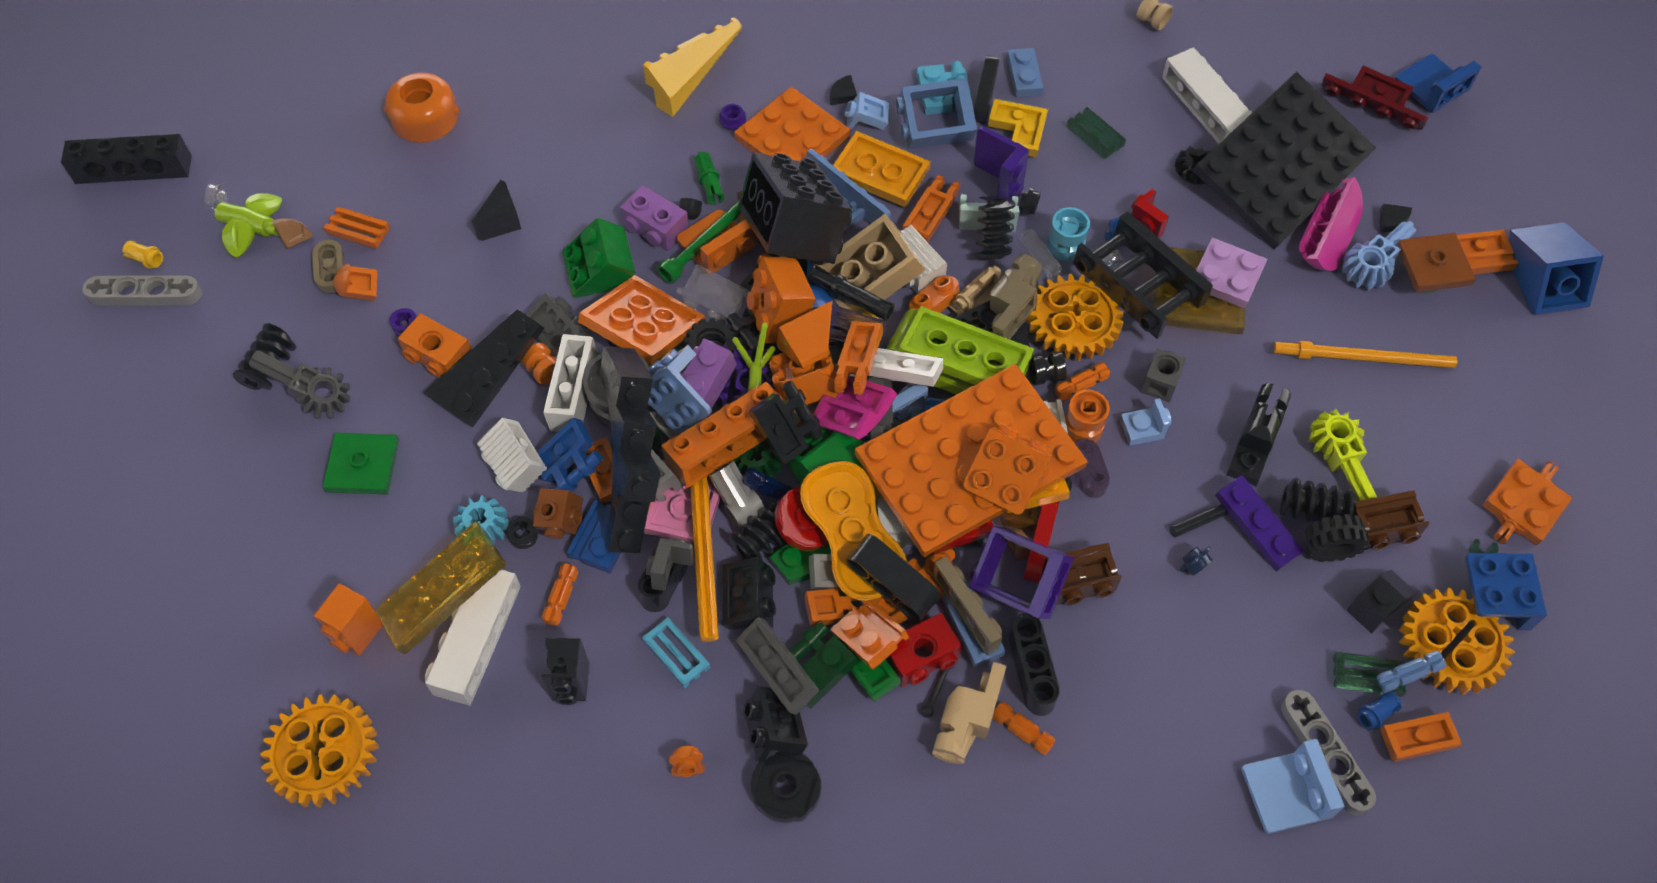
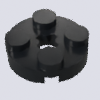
M785 751L775 752L776 755L768 757L764 762H759L753 772L751 791L755 806L763 815L776 822L790 823L803 821L819 802L821 795L820 775L813 762L806 755ZM786 778L792 779V786L796 787L793 792L789 791L788 794H782L781 789L776 787L777 783H784Z

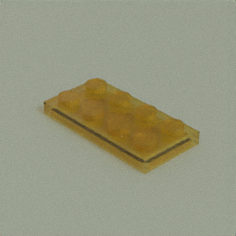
M476 521L376 608L395 648L402 654L406 655L413 647L419 644L430 632L445 621L448 616L470 599L474 593L507 565L484 528Z

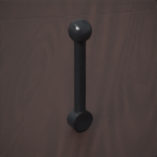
M954 666L940 672L927 704L921 708V714L925 718H929L934 714V703L948 671Z

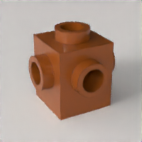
M540 488L537 505L533 510V526L543 530L544 536L549 538L563 539L564 534L576 535L578 526L582 521L581 508L583 498L568 490Z

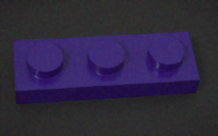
M1243 475L1214 495L1275 571H1278L1304 551Z

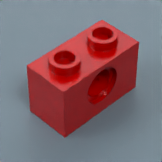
M939 613L905 630L909 638L906 641L902 639L897 643L898 648L885 659L900 678L901 684L899 685L901 688L909 683L914 686L926 680L929 673L939 668L941 671H944L954 666L960 657L962 645L943 614ZM924 648L930 651L931 655L920 657L915 651Z

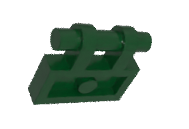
M821 621L811 630L808 628L801 634L803 638L790 650L791 654L820 690L807 703L811 709L860 662L835 635L826 644L820 640L829 631ZM813 647L817 653L802 665L799 660Z

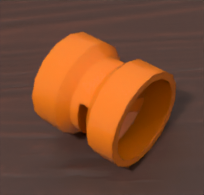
M544 343L533 344L521 360L527 370L533 371V377L540 385L551 383L557 359L551 356V350Z

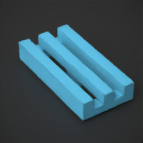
M669 617L642 637L646 646L684 689L690 685V681L699 678L701 672H706L711 668L710 663ZM668 629L698 663L697 666L693 667L662 632L663 630ZM657 637L688 672L684 675L653 638Z

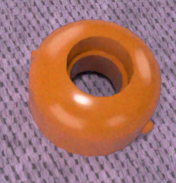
M424 72L405 75L393 83L387 91L383 107L395 133L405 140L418 143L434 141L445 136L456 125L460 113L453 91L448 83L437 75Z

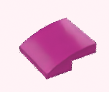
M848 375L847 386L844 392L838 393L836 398L823 395L814 413L820 421L819 427L860 440L886 414L897 393L890 387L867 381L863 394H854L853 382L855 377Z

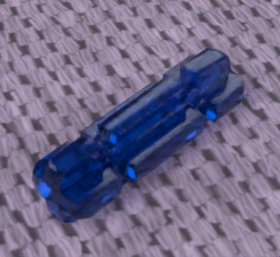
M748 468L742 478L743 483L747 486L757 489L759 492L778 501L788 491L793 489L753 468Z

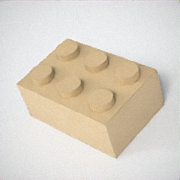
M886 214L844 243L841 253L837 254L835 264L823 263V265H818L832 274L845 276L847 281L884 300L926 270L901 232ZM839 297L835 299L843 313L862 314L865 312V310Z

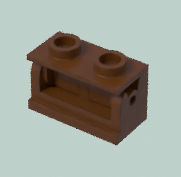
M1415 490L1354 502L1352 516L1356 515L1363 519L1369 548L1380 550L1391 543L1402 542V544H1410L1421 538V534L1430 523L1429 521L1424 522V514L1417 501Z
M1109 543L1065 552V554L1074 557L1056 605L1065 603L1067 606L1081 602L1084 598L1095 595L1097 598H1104L1116 591L1121 580V574L1118 575ZM1049 557L1045 559L1042 572L1045 570Z

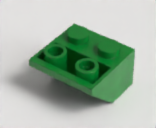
M598 217L562 250L572 296L576 298L612 291L636 273L625 228Z
M820 427L823 435L817 440H812L809 434L804 437L809 447L788 462L797 483L801 485L804 478L810 472L828 463L848 461L864 469L854 454L855 448L863 445L864 442L861 439L857 440Z

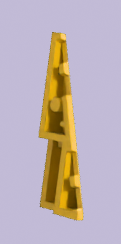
M731 18L730 23L724 27L721 25L715 26L714 32L709 35L702 33L678 45L677 51L670 55L667 53L661 54L659 60L655 63L647 61L643 64L645 83L654 88L657 108L672 117L676 114L742 29V25L736 18Z

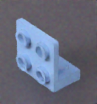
M1317 739L1303 742L1294 753L1245 764L1241 769L1262 826L1267 834L1331 819L1345 807Z

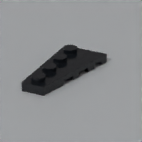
M517 309L430 386L424 394L468 425L474 427L544 330V327Z

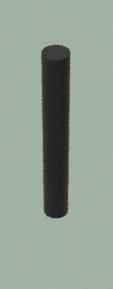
M1219 504L1171 525L1170 532L1176 538L1229 513L1222 504Z

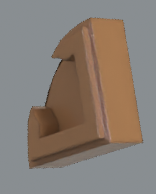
M282 218L272 221L287 249L314 237L310 230L297 220Z
M1017 527L1010 530L1028 538V536ZM1008 540L1007 545L1016 560L1021 561L1029 556L1030 549Z

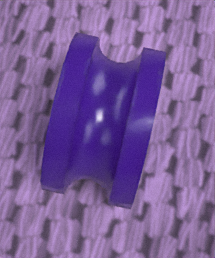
M401 308L391 315L390 324L395 335L398 337L417 317L413 310ZM405 320L407 321V323H409V324L406 325V326H403V324H400L402 321H405Z

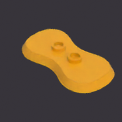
M838 461L820 466L804 478L800 495L804 510L824 532L829 542L835 581L844 593L856 600L866 601L883 597L846 563V558L866 534H871L880 539L907 562L901 546L884 529L876 511L875 490L872 480L864 469L852 462Z

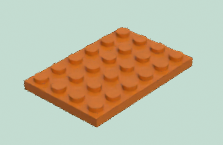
M1016 364L855 448V456L923 558L1008 511L966 490L963 485L990 427L1000 428L1001 424L1018 431L1017 438L1027 443L1032 438L1049 446L1047 452L1052 454L1053 457L1048 467L1044 469L1031 497L1082 470L1088 463L1087 459Z

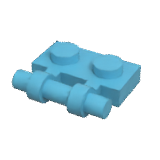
M955 61L951 64V72H945L944 65L941 64L917 67L916 73L919 85L968 77L960 61ZM953 94L922 99L925 115L952 112L953 104L955 103Z

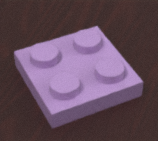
M1212 237L1196 271L1213 284L1210 292L1211 296L1245 309L1268 259Z

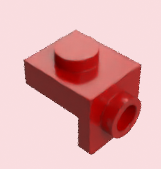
M1151 188L1145 195L1140 194L1134 200L1131 206L1133 209L1132 215L1160 238L1164 234L1169 216L1153 205L1156 191Z

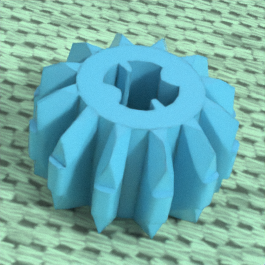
M481 495L478 502L468 498L467 507L458 506L457 511L459 515L453 517V524L456 527L454 533L457 539L462 540L465 547L469 549L475 545L476 550L481 552L485 544L494 549L495 539L504 541L505 535L503 531L507 530L509 524L506 519L508 514L506 509L500 506L495 498L487 501L486 497Z

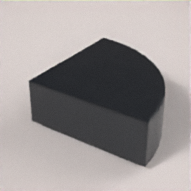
M851 75L844 76L834 83L830 91V105L848 103L850 100L853 101L857 93Z
M1383 203L1380 209V232H1392L1402 222H1407L1411 215L1412 207Z

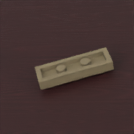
M947 557L935 562L933 578L987 656L997 651L1002 639V630L998 622L992 617L989 619L983 610L981 598L975 591L971 592L966 586L964 575L957 565H952Z

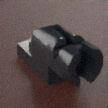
M1272 383L1261 385L1226 474L1235 479L1243 475L1248 483L1253 486H1257L1291 398L1290 391L1283 388L1272 413L1266 415L1268 407L1266 401L1274 384Z

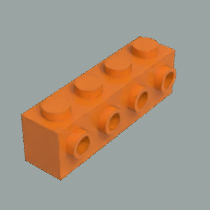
M767 382L749 390L739 399L724 405L719 411L697 422L681 434L673 436L661 445L666 465L686 488H689L765 440L748 410L772 393H777Z

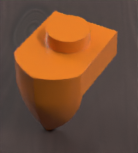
M345 264L336 273L333 286L342 297L374 301L377 296V270Z

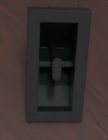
M503 180L498 182L472 220L477 239L481 241L521 229L514 203L506 182Z

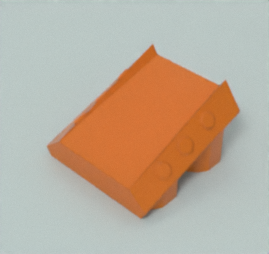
M829 346V356L804 369L784 353L770 357L769 365L773 374L772 381L776 392L784 400L786 394L782 389V385L788 381H793L796 388L802 390L806 397V405L820 401L823 395L836 398L838 393L835 392L834 383L837 373Z

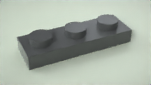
M757 617L736 639L737 643L789 713L797 715L820 691L765 619Z

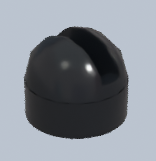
M680 198L679 207L687 211L688 220H695L701 213L703 202L691 198Z

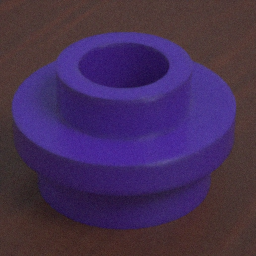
M728 104L722 108L719 114V122L726 129L736 130L746 123V113L741 106Z

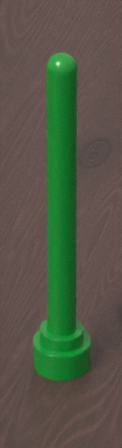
M739 201L676 258H666L657 266L659 275L667 283L674 284L682 276L683 266L700 252V248L712 241L739 217L741 212L738 207Z

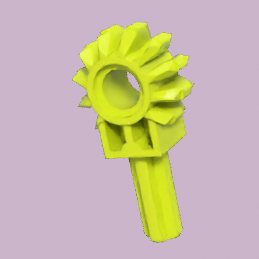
M1337 409L1331 411L1330 414L1324 411L1310 426L1311 434L1309 435L1308 442L1315 444L1314 452L1322 451L1324 453V460L1327 461L1331 472L1343 470L1357 501L1377 498L1360 463L1367 454L1362 440L1365 430L1358 428L1359 419L1351 420L1349 418V411L1343 415H1340Z

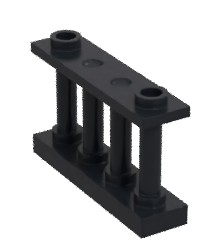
M1128 211L1119 217L1114 233L1115 237L1092 252L1083 243L1077 246L1073 265L1076 266L1077 270L1081 274L1086 275L1135 319L1143 330L1149 332L1156 339L1161 337L1167 322L1165 316L1186 301L1191 302L1199 309L1207 302L1213 284ZM1122 245L1128 247L1136 254L1115 270H1112L1102 261V259ZM1145 263L1157 274L1134 289L1123 278ZM1164 282L1169 283L1178 293L1159 307L1155 308L1144 298Z

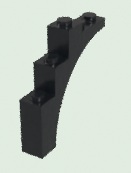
M604 346L599 376L608 401L613 446L612 498L605 546L608 552L640 553L650 502H655L661 473L651 456L657 425L647 409L653 378L635 349Z

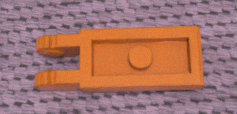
M938 175L932 185L928 186L903 224L902 231L904 228L912 225L929 242L957 197L961 184L954 181L947 193L941 192L940 190L945 183V177Z
M851 322L837 364L838 371L834 383L835 392H844L847 386L848 374L856 375L853 382L854 394H863L867 376L870 375L883 334L882 323Z

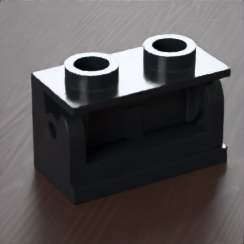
M546 638L545 645L548 650L547 666L550 674H542L541 677L552 701H556L561 705H574L577 701H586L590 663L581 639Z

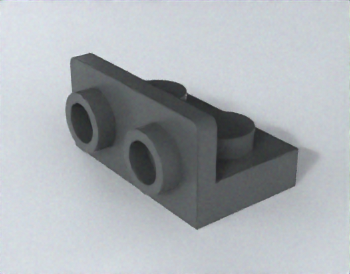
M545 293L526 315L544 327L538 338L547 345L551 353L557 358L563 334L591 335L587 331L588 328L578 322L579 316L572 315L570 312L572 307L566 300L560 296L554 298Z

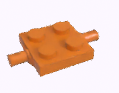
M1518 458L1485 500L1482 506L1494 514L1502 524L1493 536L1495 540L1501 537L1498 543L1506 544L1514 532L1524 536L1534 545H1538L1544 540L1573 497L1551 481L1552 477L1559 470L1557 465L1551 468L1554 465L1553 462H1546L1539 473Z

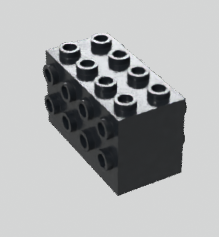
M753 152L738 207L766 252L779 255L780 257L806 259L808 262L816 265H823V263L835 264L837 254H840L843 248L845 229L852 220V208L845 201L844 196L838 192L835 185L831 183L826 173L821 170L818 163L814 160L802 158L801 161L792 160L791 157L781 153H775L774 156Z

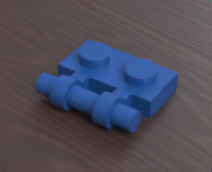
M577 418L570 420L537 451L547 467V470L542 472L541 477L543 481L550 483L556 480L557 485L553 489L573 492L578 487L577 483L585 476L589 477L597 470L596 466L603 460V456L598 451L592 452L589 456L587 455L586 451L594 445V442L582 420ZM575 462L577 467L571 473H568L566 469Z

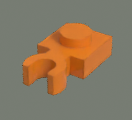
M838 588L806 591L804 595L810 627L815 626L820 621L824 625L836 624L844 617V614L847 615L854 608L857 610L860 608L854 607L851 604V601L859 600L851 598L847 594L840 597Z

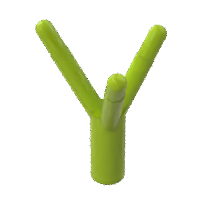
M762 323L754 362L738 338L734 337L732 339L750 369L748 391L761 385L762 368L775 351V347L771 346L762 357L768 328L767 323Z

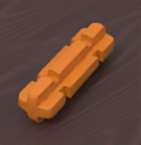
M1100 362L1092 366L1093 370L1088 368L1068 378L1069 382L1064 380L1056 384L1054 389L1055 395L1061 401H1065L1072 397V393L1075 394L1081 390H1086L1096 385V381L1100 383L1108 379L1110 369L1104 362Z
M563 563L560 566L557 574L559 578L555 579L547 600L549 605L544 608L541 616L543 622L547 625L558 626L563 616L561 612L566 608L573 589L572 583L576 581L578 576L577 567L574 565Z
M1001 702L995 708L993 713L994 720L1001 725H1004V723L1008 725L1007 729L1027 744L1033 743L1035 745L1034 749L1041 754L1046 755L1055 744L1053 736L1046 731L1040 732L1039 726L1021 713L1017 712L1015 714L1013 712L1014 708L1005 702Z

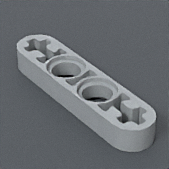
M187 275L93 276L85 281L82 286V291L90 303L97 306H187L198 302L202 297V289L196 279ZM135 286L131 294L121 295L124 288ZM164 286V290L160 294L150 295L155 287Z
M1297 689L1291 691L1281 704L1284 718L1301 744L1311 740L1309 737L1310 729L1315 728L1323 731L1327 742L1320 745L1328 767L1330 759H1339L1346 766V774L1342 776L1336 775L1330 770L1345 807L1343 809L1351 815H1364L1376 802V793L1312 695L1304 690ZM1294 702L1296 704L1303 703L1305 709L1303 711L1300 709L1294 711L1291 706ZM1313 717L1314 720H1311L1305 727L1302 725L1305 719L1308 721ZM1352 777L1354 781L1343 788L1341 784ZM1354 793L1356 795L1361 793L1365 799L1362 802L1357 801L1354 803L1351 800V796Z

